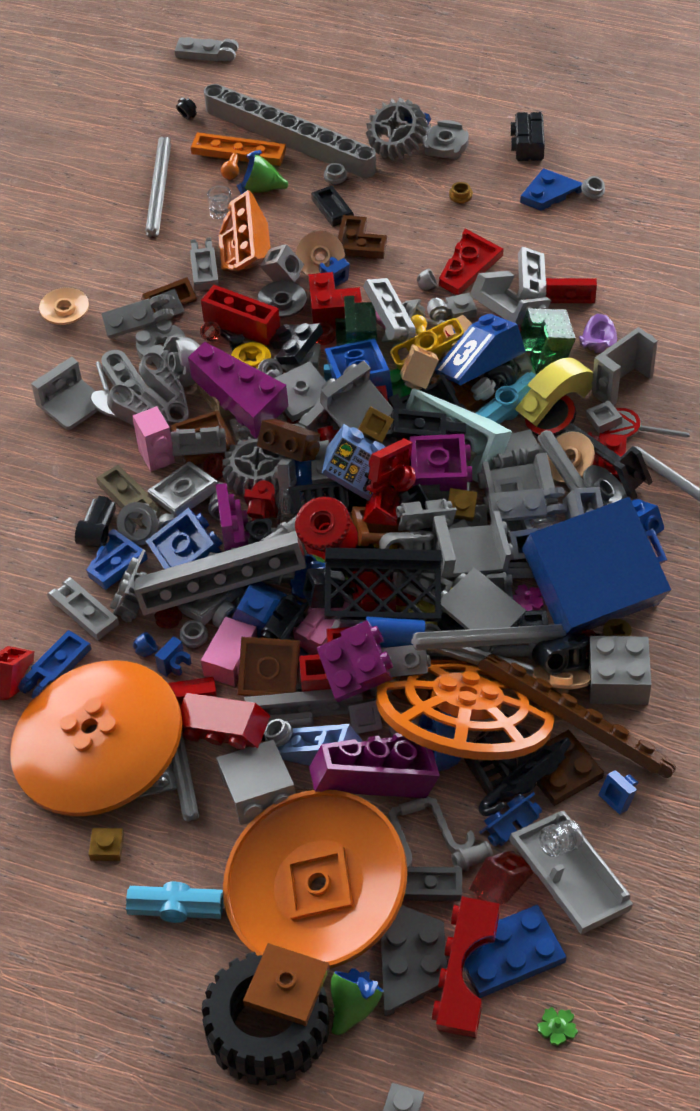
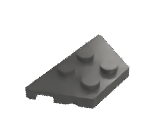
M401 905L395 920L381 938L384 1016L394 1014L395 1009L408 1002L413 1004L423 999L426 994L435 993L442 989L438 988L440 972L442 968L447 969L444 922Z

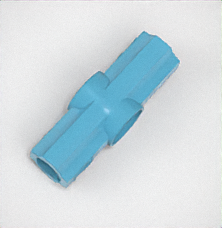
M527 372L515 384L498 388L495 398L478 410L476 414L498 424L504 420L516 418L518 412L515 408L531 389L528 383L536 374Z
M176 881L168 882L163 887L130 886L127 890V915L160 916L164 921L171 923L184 922L187 920V917L221 919L223 915V890L194 889L185 883Z

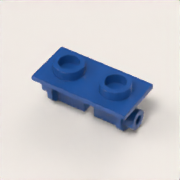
M531 793L526 798L519 794L507 803L510 809L504 814H501L499 811L486 818L484 822L487 826L480 830L479 833L481 834L487 830L490 833L488 840L493 846L505 844L509 840L510 834L517 831L512 822L515 821L520 829L540 818L539 814L542 813L541 807L538 803L534 802L532 804L529 800L535 793Z

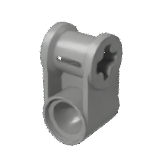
M425 530L389 532L381 537L379 549H389L391 544L398 542L400 543L399 549L431 550V540L434 539V533Z

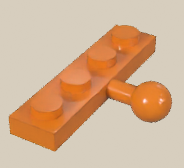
M199 132L196 133L191 145V154L229 159V161L224 162L221 166V174L228 180L235 179L238 176V161L249 162L246 156L251 152L261 150L260 156L275 166H281L286 153V144Z

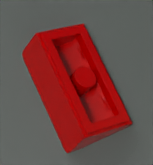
M388 487L376 494L373 493L370 500L366 501L363 521L395 526L398 520L396 507L400 506L398 503L400 500L398 497L399 492L392 487Z

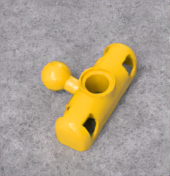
M413 315L411 321L415 326V334L417 336L394 346L390 354L399 370L402 369L406 358L401 360L398 350L407 348L409 352L412 344L435 353L440 360L443 353L451 350L464 334V330L459 320L452 318L426 331L427 320L422 315ZM447 325H452L455 334L446 337L444 328Z

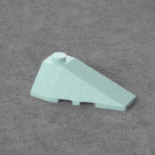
M416 388L412 389L406 405L407 410L444 413L446 417L452 418L453 422L466 423L465 445H470V449L477 453L470 465L472 466V479L478 482L477 473L481 472L482 463L488 461L491 470L493 468V458L499 453L504 454L512 431L486 417Z

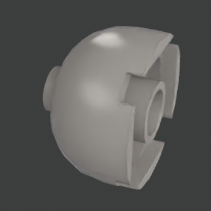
M170 336L166 339L163 350H167V359L164 358V360L183 387L191 386L196 382L191 379L188 357L200 345L188 337Z

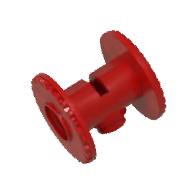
M318 497L308 501L299 510L295 520V530L298 538L304 544L307 554L317 555L325 560L326 548H357V529L350 519L347 508L337 499Z

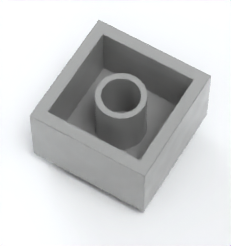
M590 636L588 649L590 704L648 705L651 691L649 638L637 636Z

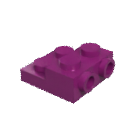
M464 434L410 436V441L413 442L411 467L414 468L416 477L413 486L417 484H439L440 491H450V488L467 490V482H472V466H467L466 461H471L470 445H465Z
M227 483L216 484L224 550L249 545V532L244 531V526L248 523L247 510H241L240 499L234 500V494H228Z
M368 620L341 631L342 637L316 647L334 698L338 703L392 680L389 669L393 668L392 661L387 651L382 652L379 644L383 642L382 635L377 625L372 627Z

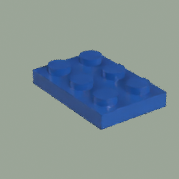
M537 904L500 919L495 943L486 944L474 950L467 958L464 970L477 996L482 998L564 964L567 957Z

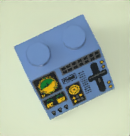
M343 424L326 448L322 474L369 501L373 495L372 492L367 490V486L371 484V480L368 479L369 460L372 453L385 448V446L378 441H372L365 437L357 428H350Z

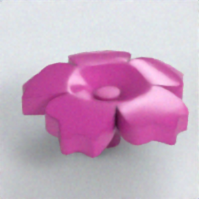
M525 584L518 585V589L515 590V595H513V600L525 610L533 611L534 609L538 611L544 606L539 588L531 587L528 591Z

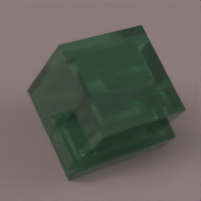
M344 296L345 318H335L336 345L340 346L374 338L377 342L376 311L372 302L355 303L354 296Z
M528 308L519 330L525 351L531 352L529 357L536 374L549 364L559 359L568 358L576 339L567 310Z

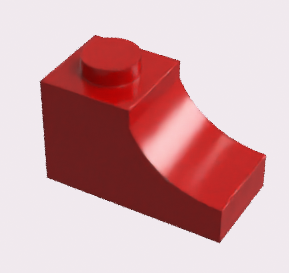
M7 646L0 651V700H8L20 692L18 689L19 683L24 678L29 666L34 662L35 651Z

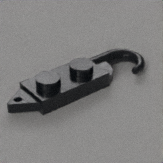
M566 737L550 746L544 745L506 776L499 786L482 799L478 807L479 813L483 816L496 814L505 807L503 802L495 805L503 797L528 793L535 788L536 782L543 776L556 771L558 764L566 758L564 754L571 744L569 738Z

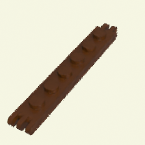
M489 654L478 663L481 671L525 695L531 701L648 771L657 773L664 778H670L676 771L675 764L656 751L652 743L634 738L629 735V731L619 724L612 725L604 720L603 715L591 708L586 709L577 704L578 701L573 696L566 693L560 694L552 689V685L541 678L535 679L528 675L526 669L516 663L510 664L495 654Z

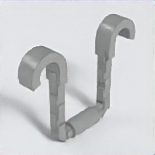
M427 796L424 799L418 798L399 804L398 807H392L388 813V818L403 844L407 867H412V853L406 842L403 830H401V825L397 818L399 815L404 816L424 810L425 807H431L440 831H442L445 843L451 853H455L458 848L464 850L475 845V837L472 830L467 833V843L462 845L455 843L436 798Z

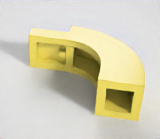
M574 358L559 359L546 366L528 383L531 389L515 410L537 427L553 405L564 395L576 392L582 398H585L592 389L593 372Z

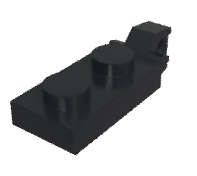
M397 408L393 409L391 413V418L394 419L391 424V437L410 439V436L464 434L465 436L466 423L453 422L452 418L446 417L444 413Z

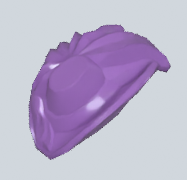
M597 313L587 322L583 335L579 336L580 345L583 349L588 347L590 351L594 350L595 353H602L606 348L611 347L617 342L616 329L607 315Z

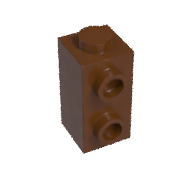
M278 419L262 420L257 447L300 462L315 460L320 450L319 440L321 434Z

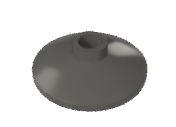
M276 281L263 287L258 294L257 300L279 308V317L286 318L296 315L303 310L307 303V295L305 290L297 283Z
M592 465L584 471L583 481L585 487H600L603 506L627 498L622 484L605 468Z

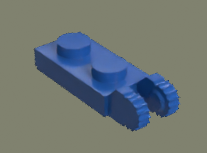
M70 630L67 631L22 678L18 686L19 691L25 694L36 686L40 678L42 681L32 692V698L38 696L47 685L61 675L71 671L92 649L91 644Z

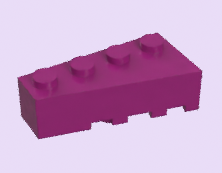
M205 341L188 357L191 379L211 397H215L220 402V406L226 411L229 410L236 417V421L242 426L245 425L250 430V434L256 439L259 437L262 420L276 419L289 406L286 384Z
M394 733L393 737L382 739L380 736H372L367 741L362 742L353 739L321 744L309 766L315 792L338 790L351 794L427 798L440 777L433 751L405 738L399 733Z

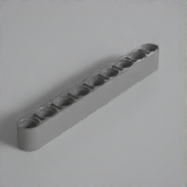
M211 84L204 89L206 111L213 116L278 143L286 144V146L328 164L340 163L347 172L359 177L369 178L376 173V151L368 145L222 85Z

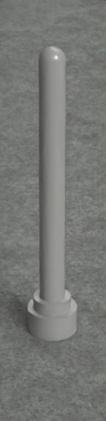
M634 446L641 451L648 467L700 501V488L640 447Z

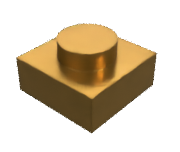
M369 407L358 430L370 440L382 443L394 419Z
M450 488L448 501L452 502V508L457 509L454 519L474 520L477 492Z
M92 828L89 849L90 861H121L124 839L123 828Z

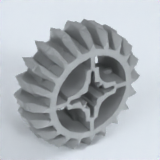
M399 98L397 103L391 99L388 105L382 102V108H375L376 114L369 115L371 122L366 123V128L368 129L366 137L368 138L369 145L376 151V154H380L383 158L386 159L389 156L394 161L398 156L399 159L403 160L404 154L412 156L411 151L413 149L419 151L418 144L425 143L423 136L428 135L426 116L416 103L413 104L409 99L405 102ZM405 117L413 119V123L409 124L404 120ZM381 135L389 137V142L383 141Z
M248 436L245 442L239 439L237 445H231L229 451L225 452L222 463L223 478L227 482L229 490H234L236 495L243 493L244 496L245 489L252 491L253 486L261 480L271 482L277 494L279 492V482L275 481L274 470L275 466L284 456L257 447L258 438L252 439Z

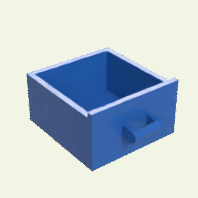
M630 497L532 532L522 547L554 624H561L563 630L566 631V635L581 634L605 625L608 620L620 619L649 607L657 606L671 591L670 585L660 564L667 561L666 555L654 529L645 532Z

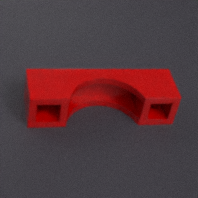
M461 896L460 906L454 905L451 924L456 925L454 937L448 936L445 956H449L447 969H441L438 988H443L441 1001L435 1000L432 1012V1020L437 1021L438 1031L477 1038L482 1011V999L474 995L466 986L463 980V968L467 958L474 950L483 945L495 943L500 917V903Z

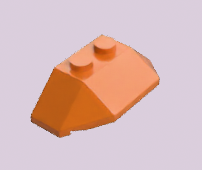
M248 190L229 203V212L224 218L218 235L221 269L223 271H240L252 268L264 260L268 250L271 248L268 222L253 194Z

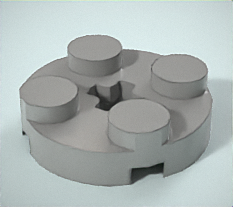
M451 120L437 121L436 126L431 127L430 124L426 127L428 135L423 136L425 143H422L426 155L456 160L467 149L469 133L467 130H463V125Z
M161 320L156 325L148 326L136 334V349L139 358L142 360L146 353L156 352L167 359V350H163V346L159 343H165L166 339L170 336L186 337L184 332L179 327L172 325L169 320ZM147 360L145 362L147 364L152 365V361Z

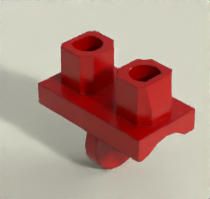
M261 480L253 486L252 491L245 489L244 498L248 506L247 514L248 517L252 518V521L264 518L270 519V517L277 518L279 510L274 499L276 490L271 482Z

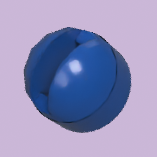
M148 632L142 633L134 640L133 648L136 649L135 653L140 657H147L158 651L154 638Z

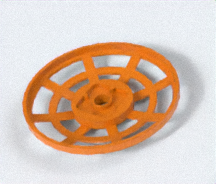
M430 659L431 666L428 667V672L438 676L434 681L417 680L420 676L424 675L420 674L410 675L406 681H388L377 686L376 705L380 715L387 724L405 738L423 747L455 757L475 760H503L525 756L545 745L551 736L554 725V714L542 706L540 708L543 711L529 705L528 698L515 690L513 691L517 694L519 700L505 696L501 689L510 687L498 680L490 681L479 676L477 673L491 677L481 671L478 665L462 660ZM443 669L464 670L465 672L449 673ZM405 689L407 699L414 707L400 714L389 701L387 690ZM415 689H432L431 698L422 701ZM502 704L519 709L509 718L501 712ZM438 707L440 710L444 711L445 713L450 714V715L455 716V717H458V718H454V717L445 715V714H443V713H441V712H439V711L434 710L433 708ZM528 713L544 721L539 731L527 738H523L515 728L516 725L527 717ZM424 714L437 722L456 727L454 739L429 732L410 721ZM490 718H493V719L495 720V721H491V722H476V721H470V720H485V719H490ZM468 730H504L512 742L481 744L466 742Z

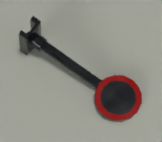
M564 395L537 427L525 418L527 428L531 429L533 435L536 436L545 430L551 431L554 436L572 431L580 432L587 436L594 446L595 454L615 468L626 495L633 500L638 497L635 491L637 487L643 482L648 485L653 482L642 453L636 447L632 446L620 457L573 424L577 412L575 404L569 396Z

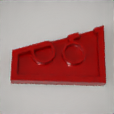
M465 228L460 242L455 246L452 258L448 260L439 277V286L455 295H460L476 281L479 273H485L503 257L504 249Z

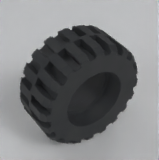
M252 952L246 954V959L242 961L235 958L228 963V970L222 968L215 974L216 984L213 982L209 983L205 991L206 999L202 1002V1021L211 1055L216 1057L217 1064L223 1070L229 1068L230 1076L238 1080L245 1076L247 1077V1082L258 1085L259 1080H266L267 1086L277 1085L276 1079L285 1077L286 1082L296 1078V1071L301 1070V1072L305 1073L312 1067L311 1058L319 1059L322 1054V1044L327 1043L329 1035L327 996L325 988L322 987L306 1026L293 1022L284 1032L267 1038L253 1037L242 1032L236 1026L235 1021L245 1007L243 999L262 958V955L256 956V953Z

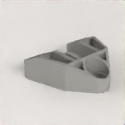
M156 352L146 353L139 364V373L149 387L142 395H138L124 384H116L107 396V405L110 411L119 419L133 426V415L156 406L169 427L170 425L187 420L189 416L183 386L164 358ZM147 360L152 361L156 365L157 370L149 369L145 362ZM116 392L121 393L126 402L116 401L113 394ZM170 413H178L182 415V419L175 420L170 416Z

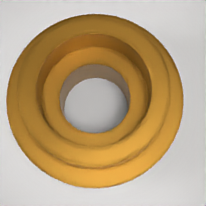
M456 182L449 190V198L459 204L466 203L473 197V191L466 182Z

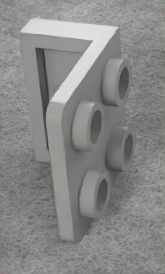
M73 357L60 363L57 367L31 383L36 405L66 430L73 429L98 411L91 403V395L95 390L82 380L79 363Z
M365 361L358 365H350L343 372L342 376L336 380L332 378L322 386L320 403L340 428L345 424L350 428L358 429L369 407L389 417L391 416L393 408L369 380L371 368Z

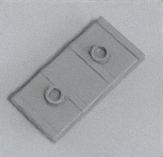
M565 811L555 813L510 834V842L530 865L532 871L539 877L581 935L631 910L633 903L630 901L631 895Z

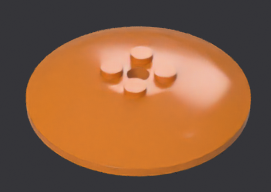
M113 660L95 662L75 668L48 684L38 696L33 698L22 713L11 741L10 756L14 776L22 790L33 802L53 813L67 816H91L117 809L146 792L170 765L177 751L182 733V714L179 702L169 684L159 674L137 663ZM98 725L92 733H85L89 726Z
M310 790L290 795L287 799L276 805L272 804L259 813L242 831L230 852L223 880V899L229 922L239 939L250 951L255 952L256 956L263 955L269 943L328 962L330 969L341 966L361 956L373 947L395 920L402 905L407 885V860L404 847L398 833L388 818L377 807L359 796L338 790H325L323 792ZM323 877L326 879L322 889L318 891L311 890V884L316 878Z

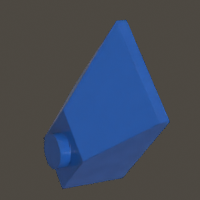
M261 581L250 584L232 619L256 626L257 636L261 638V630L272 615L281 620L273 612L282 597L287 596V594ZM297 600L299 605L303 604V602Z

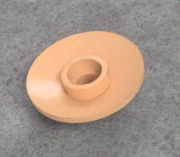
M315 231L307 234L301 239L296 250L297 257L304 263L301 271L307 276L308 274L320 273V263L329 267L331 257L336 258L338 261L345 258L344 248L340 240L333 234L325 231ZM317 254H323L324 260L318 261L316 260L315 256Z
M74 288L53 290L42 298L39 305L40 314L43 319L56 325L74 323L83 318L89 309L87 296L82 291Z
M572 431L561 434L556 439L570 461L576 457L572 464L581 478H583L584 471L593 464L594 446L591 440L580 432ZM548 456L552 478L560 483H565Z
M538 666L534 668V673L532 672V677L546 680L552 685V689L560 694H567L569 690L582 688L590 684V675L584 670L552 675Z

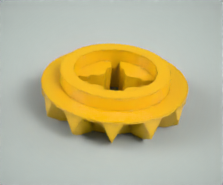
M248 342L237 346L232 351L231 356L258 369L261 361L271 358V353L263 344Z

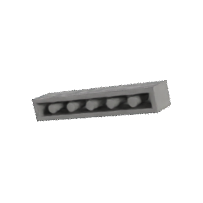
M296 531L137 577L134 591L143 615H147L306 568L305 553Z

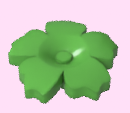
M553 1007L545 1009V1014L542 1016L543 1022L537 1024L538 1033L545 1039L550 1037V1044L556 1046L566 1043V1038L574 1039L578 1034L576 1024L571 1023L574 1019V1014L570 1010L565 1011L561 1009L557 1015Z

